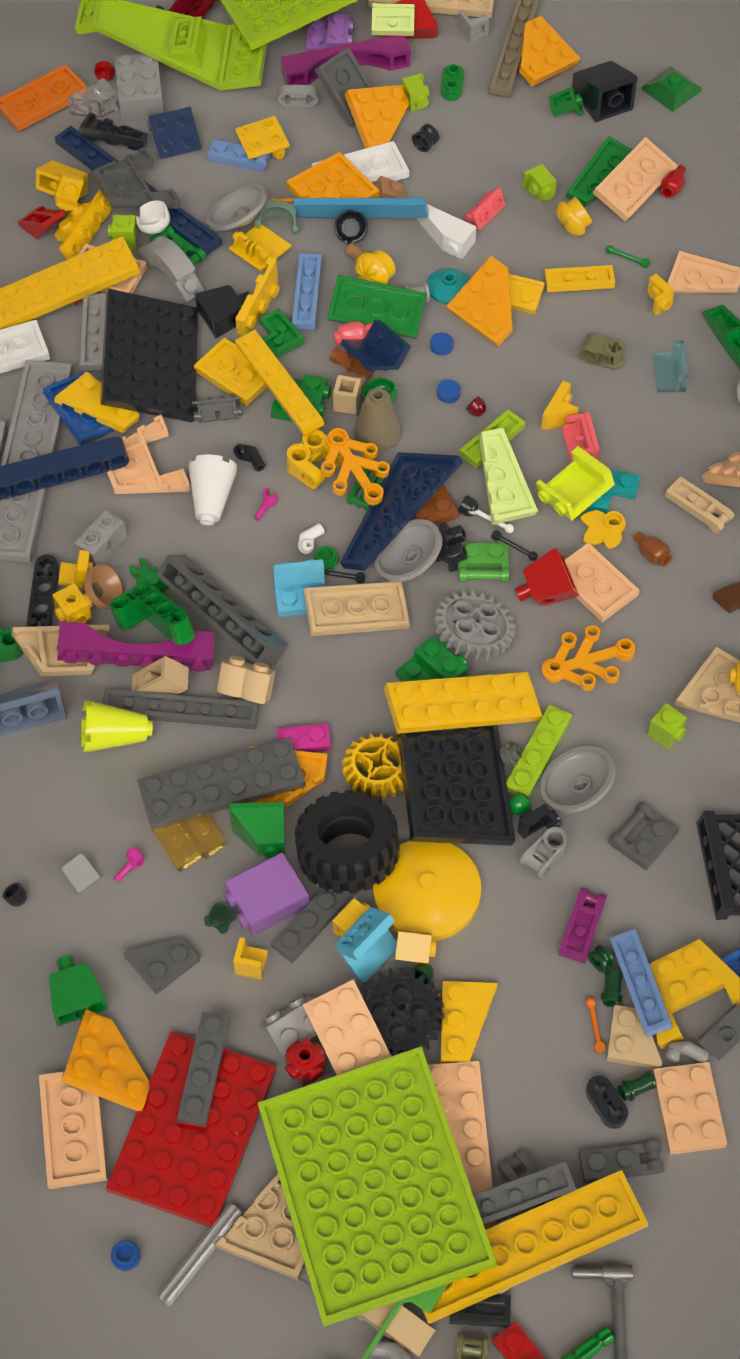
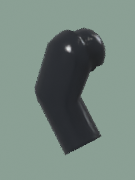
M237 444L234 447V455L240 460L251 462L255 471H262L266 467L257 448Z

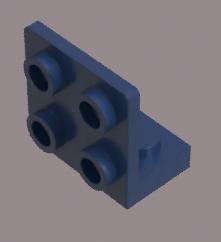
M191 106L148 116V128L153 133L160 159L201 150V143Z
M374 320L365 339H344L340 343L346 349L347 354L357 358L362 363V367L368 371L399 370L411 348L406 341L381 320Z

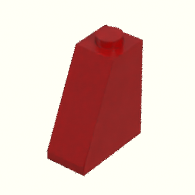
M400 0L393 3L414 4V36H405L406 39H432L438 37V25L425 0Z

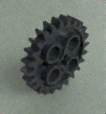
M403 967L400 968L399 975H395L393 969L389 968V976L385 977L383 973L378 972L379 981L376 982L374 979L369 978L372 987L370 989L361 987L365 994V997L362 998L389 1052H393V1056L400 1054V1052H406L421 1045L430 1049L427 1040L430 1038L437 1041L438 1038L434 1030H443L442 1025L437 1020L445 1019L444 1013L437 1011L444 1008V1003L436 1001L441 996L439 991L431 992L435 987L433 981L425 985L426 976L424 974L416 979L414 969L411 970L409 975H406ZM399 988L408 990V994L404 999L398 1000L394 998V993ZM383 995H387L398 1010L404 1012L406 1019L416 1028V1032H412L398 1015H395L392 1007L382 998ZM382 1006L387 1009L383 1017L375 1018L373 1016L375 1008ZM417 1009H424L426 1016L422 1020L417 1021L412 1018V1013ZM396 1027L405 1029V1033L400 1039H393L391 1037V1031Z

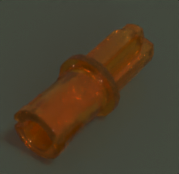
M337 347L331 352L329 359L331 362L346 368L347 372L354 371L360 375H366L368 379L372 378L375 370H366L357 358L350 356Z

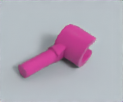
M270 488L264 489L263 503L254 517L255 520L259 521L268 507H273L277 504V491L275 495L269 496Z
M137 847L131 848L126 853L129 862L113 878L116 882H119L133 868H138L144 864V857Z

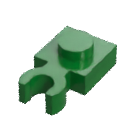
M139 559L141 569H135L132 565L129 566L130 574L136 578L137 585L149 583L161 593L170 589L156 576L159 569L155 566L149 570L145 559Z

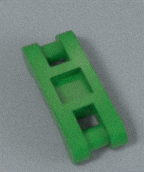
M170 225L163 232L150 237V242L160 236L173 241L186 254L194 267L197 262L201 263L207 258L206 253L201 248H196L175 233Z

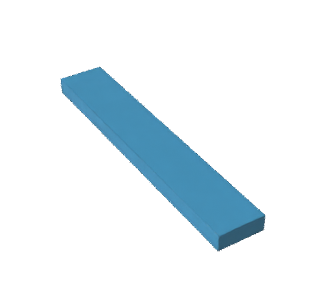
M294 198L293 204L298 217L337 218L347 210L361 212L366 218H428L429 209L425 198Z

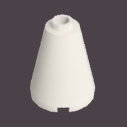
M206 454L196 456L195 461L189 460L195 518L203 525H214L215 522L220 520L237 473V464L229 459V463L222 461L223 456Z

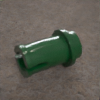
M609 969L605 972L604 991L600 996L605 1006L614 1007V1005H619L623 999L622 994H620L623 973L619 970Z
M646 1071L644 1074L631 1080H622L617 1089L624 1101H634L636 1096L655 1089L656 1082L652 1074Z

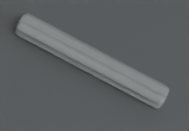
M229 1204L158 1293V1299L163 1304L171 1306L214 1252L216 1249L215 1244L234 1226L235 1221L242 1215L239 1208L233 1204Z

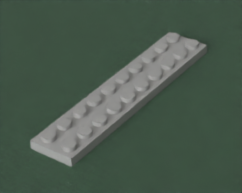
M25 361L1 466L55 452L62 419L43 394V388L71 377L73 372L72 364ZM47 488L0 500V560L31 562Z

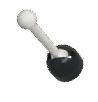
M466 495L459 506L458 512L467 517L478 514L491 521L490 515L479 510L477 501ZM496 524L504 528L508 534L514 531L512 524Z

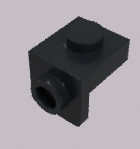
M543 804L534 811L528 810L521 815L517 832L525 839L544 826L547 829L551 827L560 828L561 819L554 810H550L546 804Z

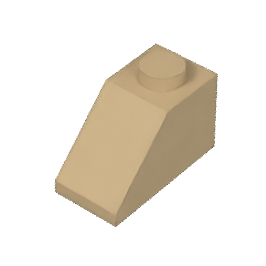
M164 656L132 674L131 691L178 695L188 689L189 667Z

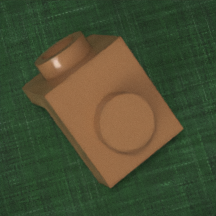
M380 176L373 183L380 190V197L378 198H405L404 185L398 181Z

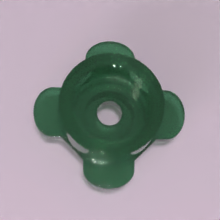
M216 903L210 909L209 915L204 918L205 925L208 927L212 926L218 929L219 933L224 934L228 932L230 923L236 920V912L221 903Z

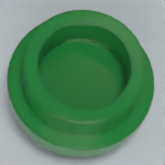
M323 546L315 552L314 560L322 559L324 570H330L337 565L338 554L332 547Z

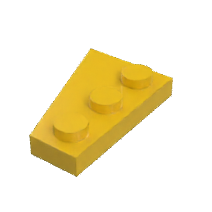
M270 256L265 262L267 270L264 275H258L255 281L254 294L247 296L236 317V330L239 335L243 336L250 329H254L257 319L267 311L270 301L279 294L280 286L278 285L277 259Z
M85 372L56 395L54 399L55 403L61 406L64 403L74 408V412L81 415L86 413L95 417L97 422L121 433H124L134 425L140 417L136 411L100 405L101 382L89 372Z

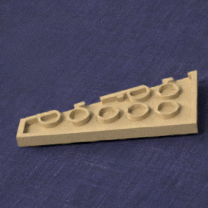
M716 647L676 699L675 706L740 723V693L735 691L734 683H729L730 668H735L738 659Z

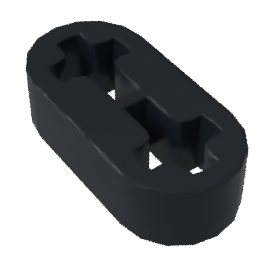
M592 1077L586 1087L587 1099L607 1127L611 1129L621 1128L628 1117L627 1106L606 1077ZM594 1085H597L599 1088H605L603 1094L605 1100L603 1099L600 1093H593L595 1088ZM608 1105L611 1106L614 1112H621L619 1120L615 1117H609L610 1108Z

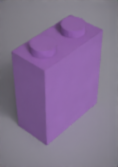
M283 852L225 882V900L230 908L235 906L239 913L236 917L243 930L248 928L252 936L302 911L309 903L307 891Z

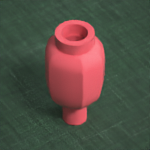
M355 321L340 325L337 331L333 332L336 345H341L340 343L344 339H365L373 323L364 325L361 322Z

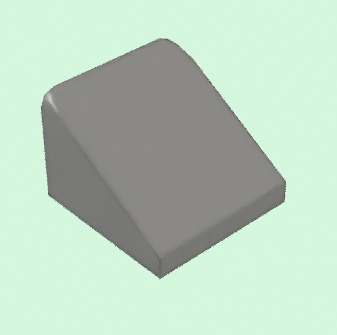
M79 853L61 867L63 878L79 895L100 879L98 873L82 853Z

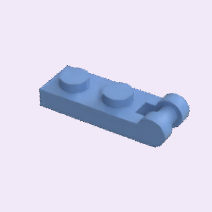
M213 139L207 153V161L264 171L267 166L266 160H269L271 153L249 160L241 144Z

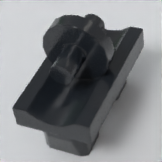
M446 522L439 524V530L442 535V547L435 561L440 562L442 560L447 562L448 570L453 572L457 570V562L467 559V551L463 543L456 545L467 540L466 532L461 525L450 528Z

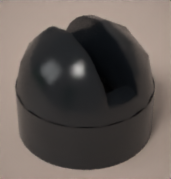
M13 883L3 892V899L11 906L19 907L25 903L27 893L20 883Z

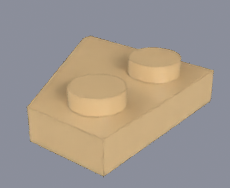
M614 1005L606 1061L650 1069L661 1068L662 1061L652 1036L646 1037L636 1008Z

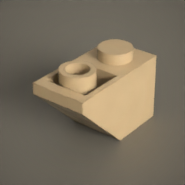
M342 372L337 376L333 391V411L357 415L366 375Z

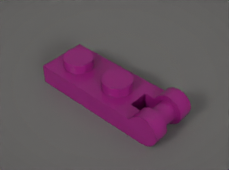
M580 888L558 955L585 964L607 895L601 893L596 895L589 893V889ZM588 903L594 905L595 907L594 909L584 906V904Z

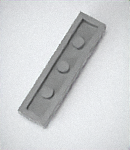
M94 293L83 298L80 349L81 371H102L106 293Z

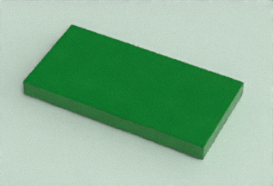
M338 274L327 319L343 324L358 321L364 325L373 323L374 320H381L397 335L417 339L427 293Z

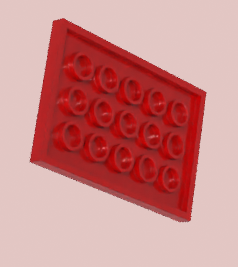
M171 1031L149 1082L150 1089L142 1111H137L107 1183L106 1191L211 1227L222 1214L260 1115L258 1102L266 1099L277 1068L275 1065L224 1049L207 1126L200 1127L178 1123V1112L196 1039Z

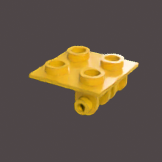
M276 116L235 128V132L249 160L268 153H272L277 159H282L285 156V148L290 147Z
M260 224L259 228L254 226L246 234L242 231H236L232 237L234 243L228 249L262 272L267 267L265 262L269 256L277 259L291 248L292 245Z

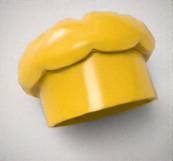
M573 197L567 203L562 201L558 204L556 215L561 225H564V229L572 236L580 237L584 235L585 228L593 222L580 201Z
M375 250L372 253L365 252L359 255L355 263V272L358 275V279L387 285L388 280L395 274V265L387 253Z

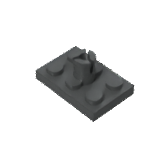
M347 47L314 70L347 125L350 126L355 121L344 94L350 89L372 88V85L352 51Z

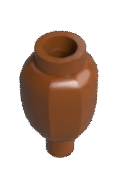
M637 532L634 535L633 539L639 544L641 554L654 565H661L662 567L667 566L671 562L672 555L670 554L669 547L662 540L654 536L645 537L641 532Z

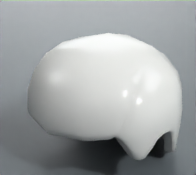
M159 200L150 201L140 207V216H136V223L141 232L154 235L166 229L170 223V214L164 202Z

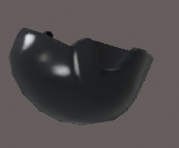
M347 210L341 213L335 220L334 231L340 241L346 244H356L363 241L367 235L368 222L361 212Z

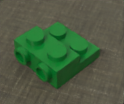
M304 374L303 380L292 378L323 418L325 413L324 401L329 399L331 386L328 385L327 378ZM275 398L270 412L271 418L293 422Z
M431 636L414 650V656L395 671V676L401 682L467 677L468 663L462 655L458 654L455 656L449 651L450 648H446V641L440 642V639L437 640Z

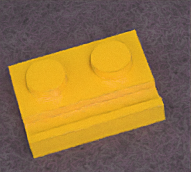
M510 274L512 310L536 315L545 282Z

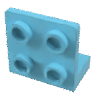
M309 559L304 562L295 563L284 562L273 566L278 618L306 614L303 596L304 588L325 586L324 562L322 559Z
M370 907L334 944V947L357 980L363 984L385 963L397 948V941L388 930L395 922L389 913Z

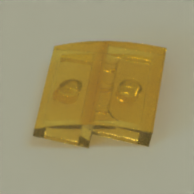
M209 814L152 829L172 863L180 872L201 857L207 859L227 845V842Z

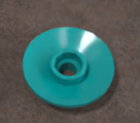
M456 268L436 270L427 279L430 296L437 302L448 304L470 278L465 272Z

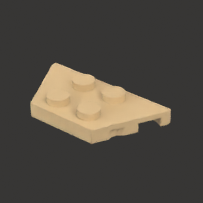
M89 625L104 636H107L110 629L109 625ZM59 626L12 628L11 634L41 677L92 674L95 665L90 663L76 662L70 664L64 661H57Z

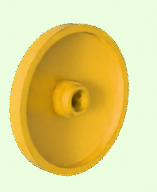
M410 840L400 844L399 859L395 864L393 872L389 876L385 875L386 879L379 885L377 883L373 884V897L376 909L389 913L395 922L390 928L397 933L399 930L432 934L433 941H438L451 937L463 930L475 916L481 898V879L471 858L451 843L411 842Z

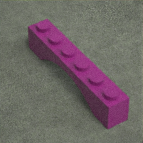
M387 36L281 57L282 75L286 85H310L319 78L314 69L347 47L350 48L360 66L379 67L389 71L410 67L411 50L405 36Z
M60 621L57 661H64L70 664L76 662H87L92 665L115 664L119 667L133 665L145 668L166 656L189 667L193 671L202 672L211 670L214 632L194 630L195 638L184 645H177L171 640L154 644H130L108 638L95 631L86 623Z

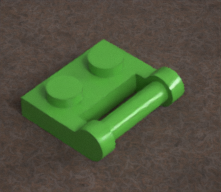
M463 543L467 551V559L459 562V582H467V580H501V582H509L508 545L506 543ZM467 569H501V570H467Z

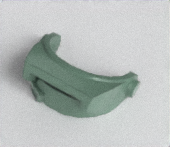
M266 199L258 219H255L256 228L260 227L262 219L269 216H278L285 218L292 224V233L295 234L298 232V225L296 223L294 203Z

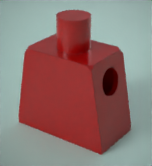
M557 548L552 549L523 570L527 583L515 588L521 602L533 597L540 606L580 596L563 554Z

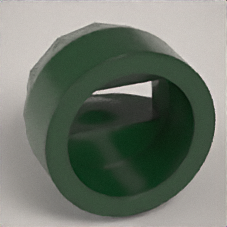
M420 962L412 968L416 972V979L424 974L426 976L425 985L431 982L434 970L430 964Z

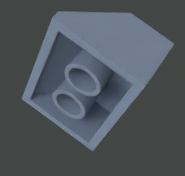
M56 680L41 682L36 686L25 689L18 688L13 692L0 695V736L66 719Z

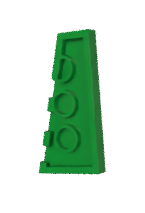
M608 136L569 188L566 198L571 200L573 197H576L585 208L598 198L593 194L595 188L633 149Z

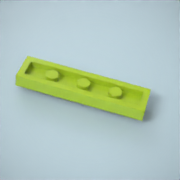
M549 704L525 747L522 758L518 760L517 765L506 782L509 793L514 795L519 791L529 800L572 720V714Z

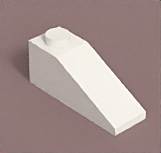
M427 204L429 209L428 218L416 219L443 251L463 259L476 242V226Z

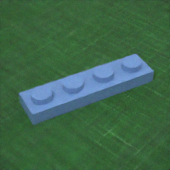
M299 253L292 324L296 329L315 330L322 254Z
M636 929L611 937L610 941L646 1037L648 1038L673 1028Z

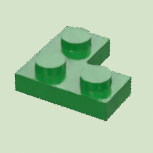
M279 308L260 318V325L269 334L262 339L276 358L304 344V337Z

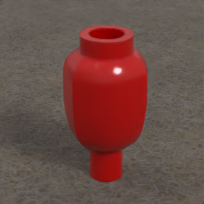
M679 165L677 169L667 172L661 181V194L664 197L671 198L677 195L684 186V173L686 171L684 166Z

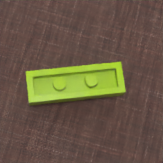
M508 409L481 432L503 428L508 441H510L525 429L526 422ZM481 432L459 450V456L476 469L483 464L479 441Z

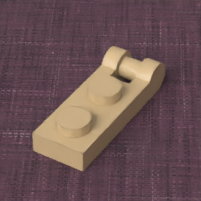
M681 476L666 490V498L704 522L716 534L724 529L725 523H729L734 518V513L731 509ZM715 512L716 514H718V517H715L712 514Z

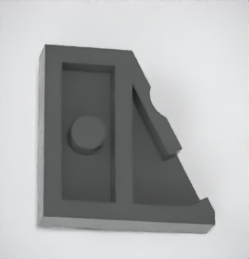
M183 938L123 952L124 958L156 995L200 961L199 956Z

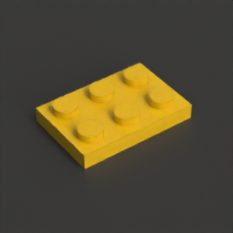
M225 337L194 365L197 374L227 394L240 397V402L246 406L267 388L237 346Z

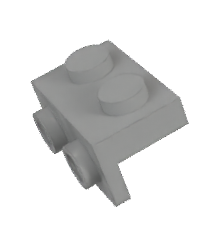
M299 995L288 1002L289 1007L281 1012L276 1010L265 1017L266 1022L260 1025L262 1030L266 1031L280 1056L284 1057L287 1049L297 1041L301 1043L306 1038L310 1040L317 1035L303 1007V1004L313 1000V997Z

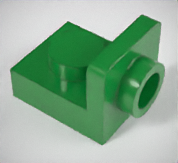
M573 86L549 96L551 110L555 117L573 109L576 110L579 116L583 115L582 106H584V100L580 93H576Z

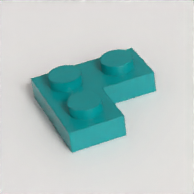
M611 470L615 485L585 510H598L607 514L611 495L635 500L641 475Z

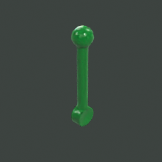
M612 245L606 247L608 254L614 253L640 263L643 268H648L650 265V260L647 258L640 259L614 249Z

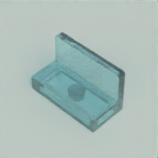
M684 340L674 341L672 353H654L653 360L657 392L686 391L688 370Z

